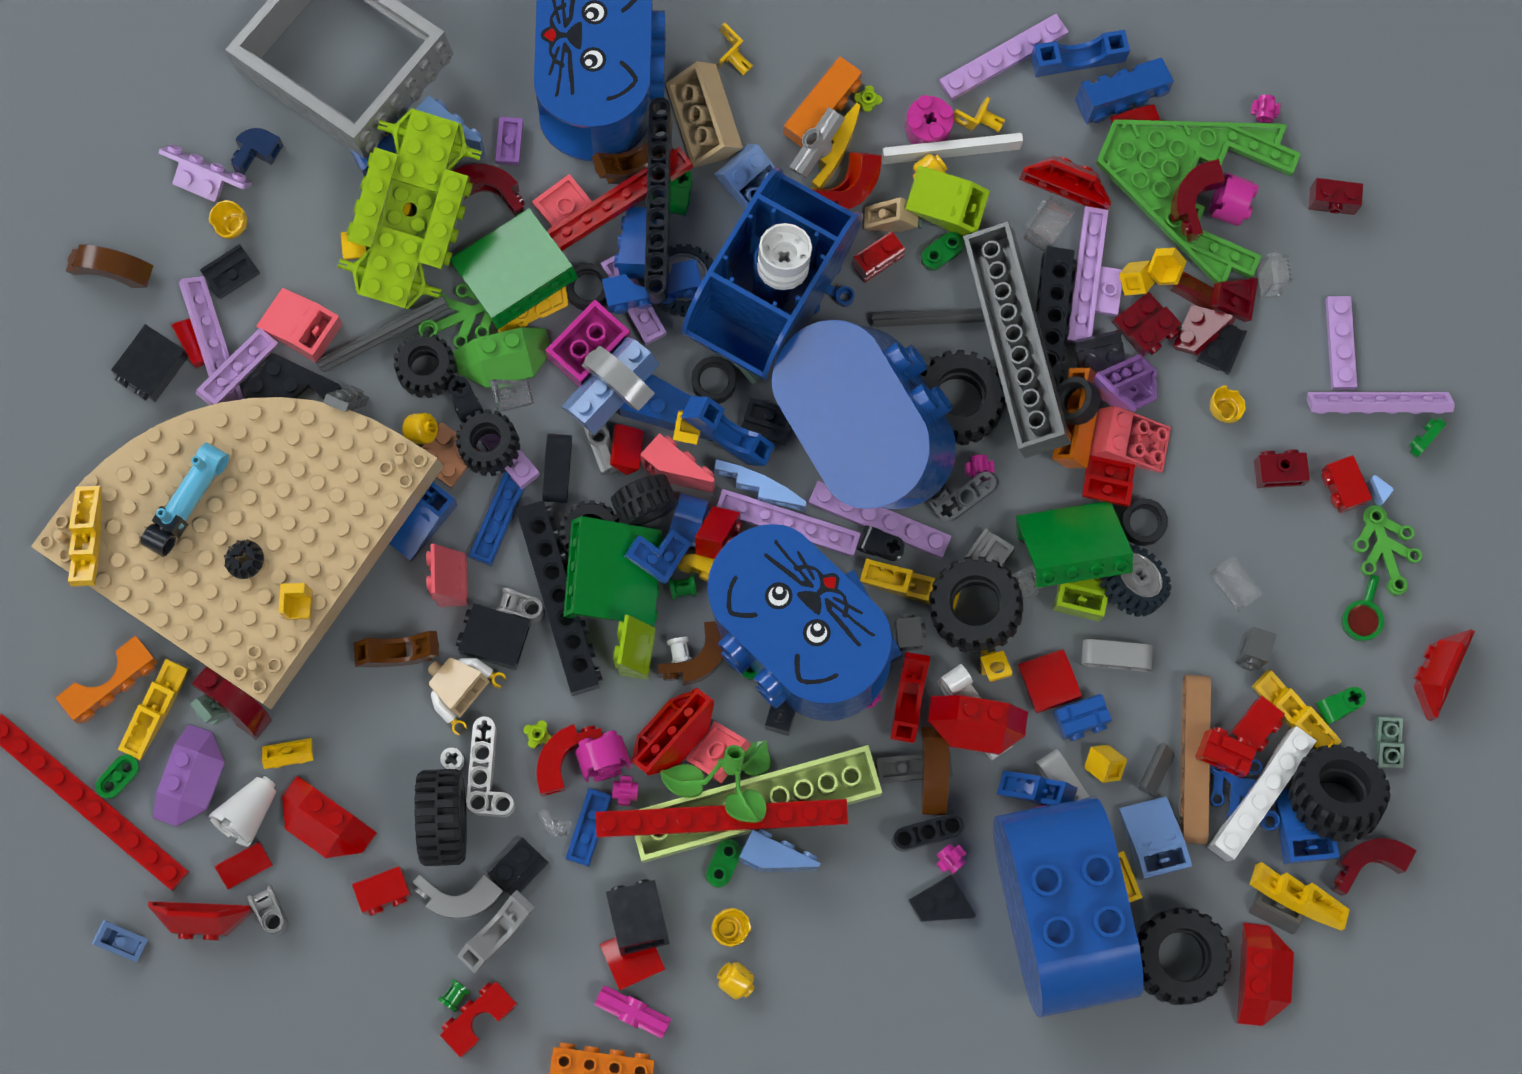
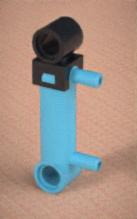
M207 442L198 449L196 455L191 459L193 466L165 508L161 506L151 520L154 523L150 524L143 532L140 540L141 545L161 557H165L171 552L175 545L176 537L179 539L189 525L186 521L214 478L226 469L230 459L229 454Z

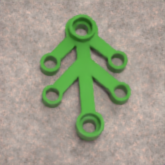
M459 284L456 287L455 291L459 299L465 300L469 297L479 301L468 285ZM462 288L467 290V293L464 295L459 294V290ZM439 293L440 297L443 296L446 299L449 309L458 313L438 322L425 320L419 325L421 336H423V332L431 328L434 331L429 337H432L433 334L438 335L440 331L463 322L459 334L453 340L455 348L458 349L461 347L457 345L458 340L463 339L465 344L468 343L467 338L476 315L485 312L481 325L475 330L477 338L483 337L478 334L482 329L487 331L485 336L490 335L489 328L492 321L481 303L471 306L447 298L445 294Z
M1372 505L1363 513V521L1366 525L1359 538L1353 542L1352 547L1356 553L1365 552L1369 548L1368 540L1373 531L1375 532L1377 541L1367 560L1361 564L1360 571L1364 576H1371L1375 573L1377 569L1376 563L1382 553L1390 577L1386 584V589L1390 595L1400 596L1407 591L1408 583L1404 577L1400 576L1393 552L1406 558L1410 564L1419 562L1422 558V553L1417 548L1409 549L1387 537L1385 529L1397 534L1402 541H1409L1414 536V529L1408 525L1401 526L1388 519L1384 508ZM1377 513L1380 517L1379 520H1374L1372 514ZM1403 530L1409 531L1410 536L1405 537ZM1357 542H1362L1364 549H1359ZM1411 552L1417 555V560H1413L1410 557ZM1366 564L1372 567L1371 572L1365 570ZM1396 581L1401 582V589H1398L1395 586Z

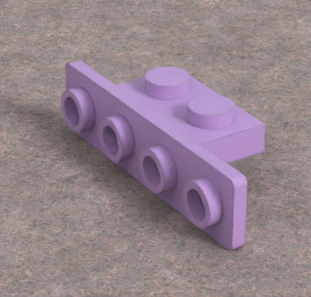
M170 144L159 149V154L179 162L173 185L213 202L219 201L224 182L240 189L252 186L253 182L246 179V175L239 172L231 173L218 163L210 164L203 161L204 158L200 155L182 152L183 149L179 146Z

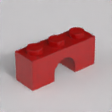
M488 982L479 991L481 996L475 1002L469 1000L460 1009L462 1014L456 1020L452 1017L441 1027L443 1032L440 1036L460 1058H463L481 1041L473 1030V1021L476 1016L481 1013H490L500 1022L518 1005L498 982H495L493 985L491 982Z

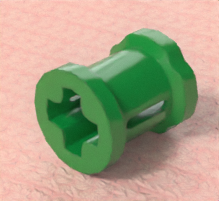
M689 575V578L669 579L672 600L687 595L697 596L693 575Z
M452 979V985L438 1000L450 1010L456 1012L459 1003L471 991L457 980Z

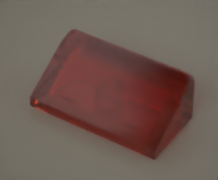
M1183 271L1178 284L1173 285L1170 291L1198 307L1214 310L1215 307L1211 306L1213 287Z

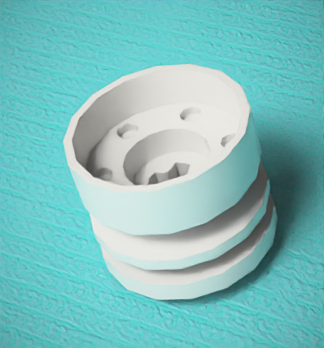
M787 223L776 224L764 232L759 245L757 269L759 276L765 284L780 290L793 289L802 284L808 274L812 251L811 240L807 233L798 226Z

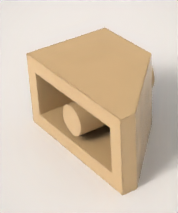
M899 197L866 206L864 229L868 231L902 232L918 228V216L905 210L908 200Z

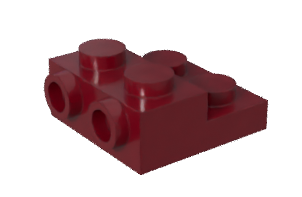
M1150 292L1146 293L1112 321L1116 328L1122 332L1123 336L1143 357L1148 353L1152 356L1162 348L1161 343L1164 340L1168 339L1171 341L1180 333L1178 329L1182 324L1168 307L1163 308Z

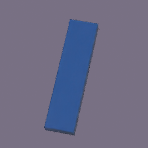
M507 472L503 474L468 556L491 567L525 488L521 490Z

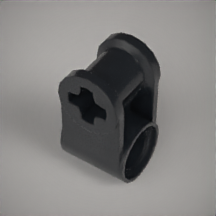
M460 376L451 379L448 385L449 394L460 421L466 423V417L468 415L474 417L476 411L480 410L481 414L484 413L468 380ZM460 386L464 392L460 394L456 391V387Z
M865 525L856 549L862 553L895 562L902 558L905 545L900 537ZM896 544L897 550L894 553H890L889 547Z

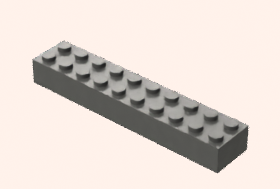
M1007 221L963 236L1019 451L1025 458L1072 444L1013 228Z

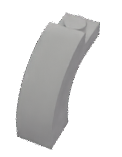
M601 346L591 351L582 364V367L587 372L602 380L631 408L637 411L655 394L634 372Z
M420 875L413 881L417 886L414 891L425 900L429 896L432 898L425 907L440 916L451 919H467L478 916L494 906L505 893L485 875L469 892L459 896H449L441 893Z
M516 890L490 922L465 944L457 957L475 974L522 927L535 907Z

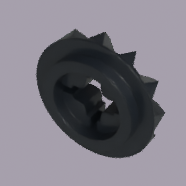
M248 539L237 540L235 544L228 546V551L224 555V566L227 571L239 579H248L255 576L261 570L264 563V553L261 547ZM246 551V556L252 560L244 561L241 566V562L235 557L243 556V553Z

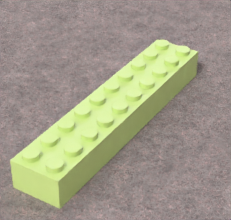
M869 745L740 781L742 792L749 789L755 790L761 794L765 803L847 799V805L879 797L882 794ZM736 782L703 791L697 797H682L642 809L725 805L726 798L729 795L737 794ZM752 830L634 837L641 862L646 863L751 833Z

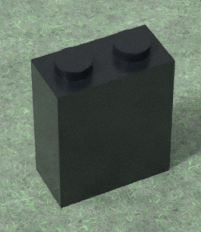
M145 324L111 371L116 376L114 380L121 386L127 388L129 385L135 389L134 393L141 399L146 401L149 398L156 402L188 359V355L185 349Z
M473 603L472 609H467L464 617V623H467L464 633L460 632L456 641V646H459V653L516 671L531 627L530 620Z
M644 879L636 882L635 885L627 887L619 885L606 892L621 956L670 944L655 880Z

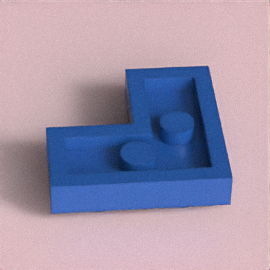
M673 529L669 530L658 548L639 535L635 538L624 557L662 584H665L692 543Z

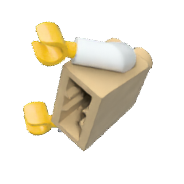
M449 658L444 665L435 661L428 668L429 674L433 676L429 681V686L433 689L431 693L433 707L446 723H451L452 731L456 735H460L455 730L457 723H462L467 729L466 723L462 720H457L455 718L456 715L460 718L489 684L490 681L487 678L491 679L492 686L497 689L502 686L495 682V677H501L503 680H506V676L503 673L492 672L493 669L477 658H461L459 660Z

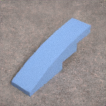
M716 459L714 474L737 479V489L759 493L758 500L778 507L805 512L806 501L787 487L745 467Z

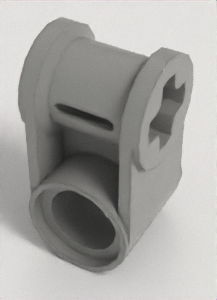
M503 588V597L500 606L496 608L497 611L530 620V623H537L543 619L545 610L539 599L513 589ZM531 605L539 606L538 612L534 615L527 614V609Z
M271 885L255 896H247L254 913L265 931L272 935H281L286 931L288 920L282 910L279 898ZM273 917H279L280 925L276 929H270L269 921Z

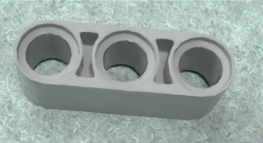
M1086 639L1083 640L1081 665L1095 668L1149 672L1152 671L1153 646L1140 643Z
M1057 749L1035 762L1042 777L1064 781L1078 787L1075 800L1089 797Z

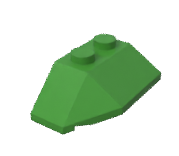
M520 327L475 338L454 350L453 353L459 375L489 389L535 377L547 359L545 350L550 346L546 329Z

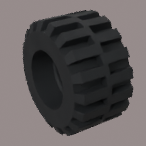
M423 332L421 337L416 333L413 334V339L410 340L408 337L404 339V346L399 344L397 347L398 353L394 354L395 363H393L401 386L404 389L406 388L411 395L416 393L417 397L420 398L423 395H427V398H433V393H437L439 396L442 394L441 390L443 388L448 390L449 382L455 377L454 373H456L457 368L450 346L447 345V342L443 338L439 340L438 335L435 334L429 337V334ZM430 355L439 360L437 369L429 375L420 376L411 370L414 361L421 356Z
M485 409V413L482 414L480 410L476 411L474 417L468 415L466 417L467 422H461L459 425L461 431L456 432L458 440H455L458 452L468 468L470 467L474 473L479 471L482 476H486L487 472L491 476H496L497 471H501V473L506 472L505 467L509 466L511 468L514 465L512 460L518 459L519 454L517 451L521 447L520 439L513 423L510 422L506 415L502 416L496 410L493 414L490 409ZM497 434L501 436L500 443L494 450L489 452L475 450L478 440L484 435Z
M654 474L635 480L620 488L610 499L620 523L641 526L657 520L673 510L678 504L665 474Z
M590 500V503L586 504L584 501H581L579 506L573 505L570 507L571 511L564 514V520L560 524V537L568 556L572 520L583 516L619 523L617 514H614L610 506L608 508L605 507L603 502L596 504L595 500Z

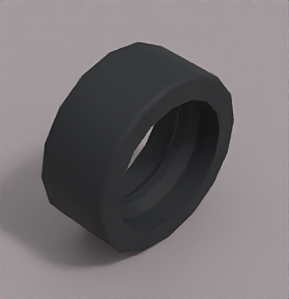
M592 263L580 264L574 267L578 278L591 274L599 278L601 283L602 279L609 278L604 269ZM576 280L566 286L567 297L570 303L577 309L584 311L594 300L602 306L606 303L603 283L601 294L593 300H584L577 296L574 291Z
M711 356L702 359L696 364L692 371L691 385L696 396L709 397L720 404L733 395L736 389L737 376L734 367L729 361L721 357ZM707 368H720L727 374L728 385L722 392L712 394L706 392L701 387L700 376Z
M1073 376L1065 379L1057 387L1065 421L1070 424L1081 425L1094 418L1101 403L1100 392L1094 384L1083 377ZM1084 388L1086 390L1085 403L1077 412L1070 414L1067 411L1069 397L1077 389Z
M1141 498L1133 501L1129 507L1125 508L1120 518V524L1129 542L1138 546H1148L1156 543L1164 535L1168 527V517L1165 509L1158 502L1152 499ZM1139 509L1152 511L1158 520L1156 531L1148 536L1136 534L1130 526L1132 513Z

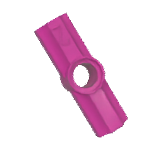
M604 985L594 1004L617 1016V1019L637 1029L639 1027L660 1038H663L672 1020L649 1008V1005L629 995L626 997Z

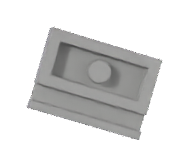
M985 528L966 557L971 556L972 560H978V557L982 556L986 557V560L990 562L994 559L1000 562V566L1003 567L1014 552L1015 547Z

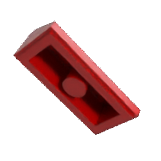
M190 318L173 323L171 326L193 366L197 369L205 365Z
M615 424L610 465L627 476L638 471L640 468V454L644 432L637 428Z
M258 842L214 867L229 890L272 867L273 864L263 844Z

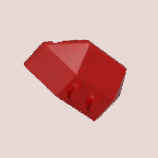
M1052 156L1026 166L1019 179L1083 206L1108 210L1111 205V200L1099 174L1088 166H1079L1072 163L1066 157Z
M1470 629L1440 639L1427 646L1423 657L1426 658L1423 666L1418 667L1414 675V679H1416L1414 690L1427 720L1432 721L1438 718L1472 637L1475 634L1474 630Z
M698 688L670 699L637 735L634 756H632L631 762L648 776L661 773V770H668L679 765L708 733L715 701Z
M963 695L931 696L928 722L952 748L1000 755L1026 736L1028 711L1010 703Z
M298 776L295 777L282 795L285 830L326 859L362 854L377 834L372 828Z
M148 901V907L171 933L178 934V939L193 940L194 935H204L203 940L219 941V936L230 934L254 912L250 905Z
M1243 923L1237 1024L1263 1026L1291 1004L1294 952L1269 925Z

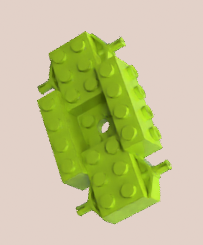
M413 108L397 123L392 124L381 119L379 121L381 125H378L377 129L393 135L397 154L376 147L373 153H370L367 162L368 172L366 176H363L360 186L362 190L360 199L356 200L354 206V220L350 222L347 230L348 241L370 248L357 262L353 263L340 258L339 263L346 264L347 266L337 265V268L350 271L353 274L357 294L406 309H410L422 295L440 297V294L431 291L441 293L442 289L429 286L426 283L423 264L442 270L444 266H449L453 254L449 252L451 242L456 243L459 229L455 228L458 219L463 220L466 207L462 206L465 196H470L473 186L472 183H469V176L451 170L463 157L466 158L467 156L480 161L481 156L478 155H482V151L470 148L466 144L462 124ZM408 203H413L417 207V213L412 217L404 214V206Z

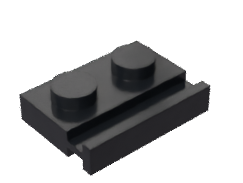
M240 244L200 269L219 299L224 298L260 274Z
M1227 324L1218 332L1219 336L1213 342L1208 343L1205 349L1200 352L1196 362L1217 371H1223L1229 375L1247 331Z
M1116 330L1073 340L1077 368H1091L1097 372L1125 361L1124 346L1121 338L1122 332Z
M750 397L741 427L759 433L769 441L786 446L791 425L780 407Z
M522 837L488 875L511 896L516 890L521 893L549 862Z

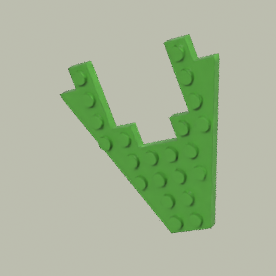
M1113 120L1095 164L1214 283L1227 281L1230 271L1251 279L1255 274L1262 255L1202 230L1203 234L1196 241L1188 242L1186 236L1181 231L1182 221L1172 222L1171 201L1177 186L1196 167L1198 160L1204 163L1219 159L1222 165L1227 150L1288 176L1294 173L1301 153L1280 144L1287 127L1286 124ZM1196 203V211L1200 221L1205 207Z

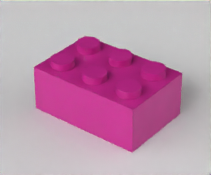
M594 300L545 350L546 356L550 362L580 387L591 375L582 367L586 356L599 346L612 353L626 337L631 338L630 330L600 303Z

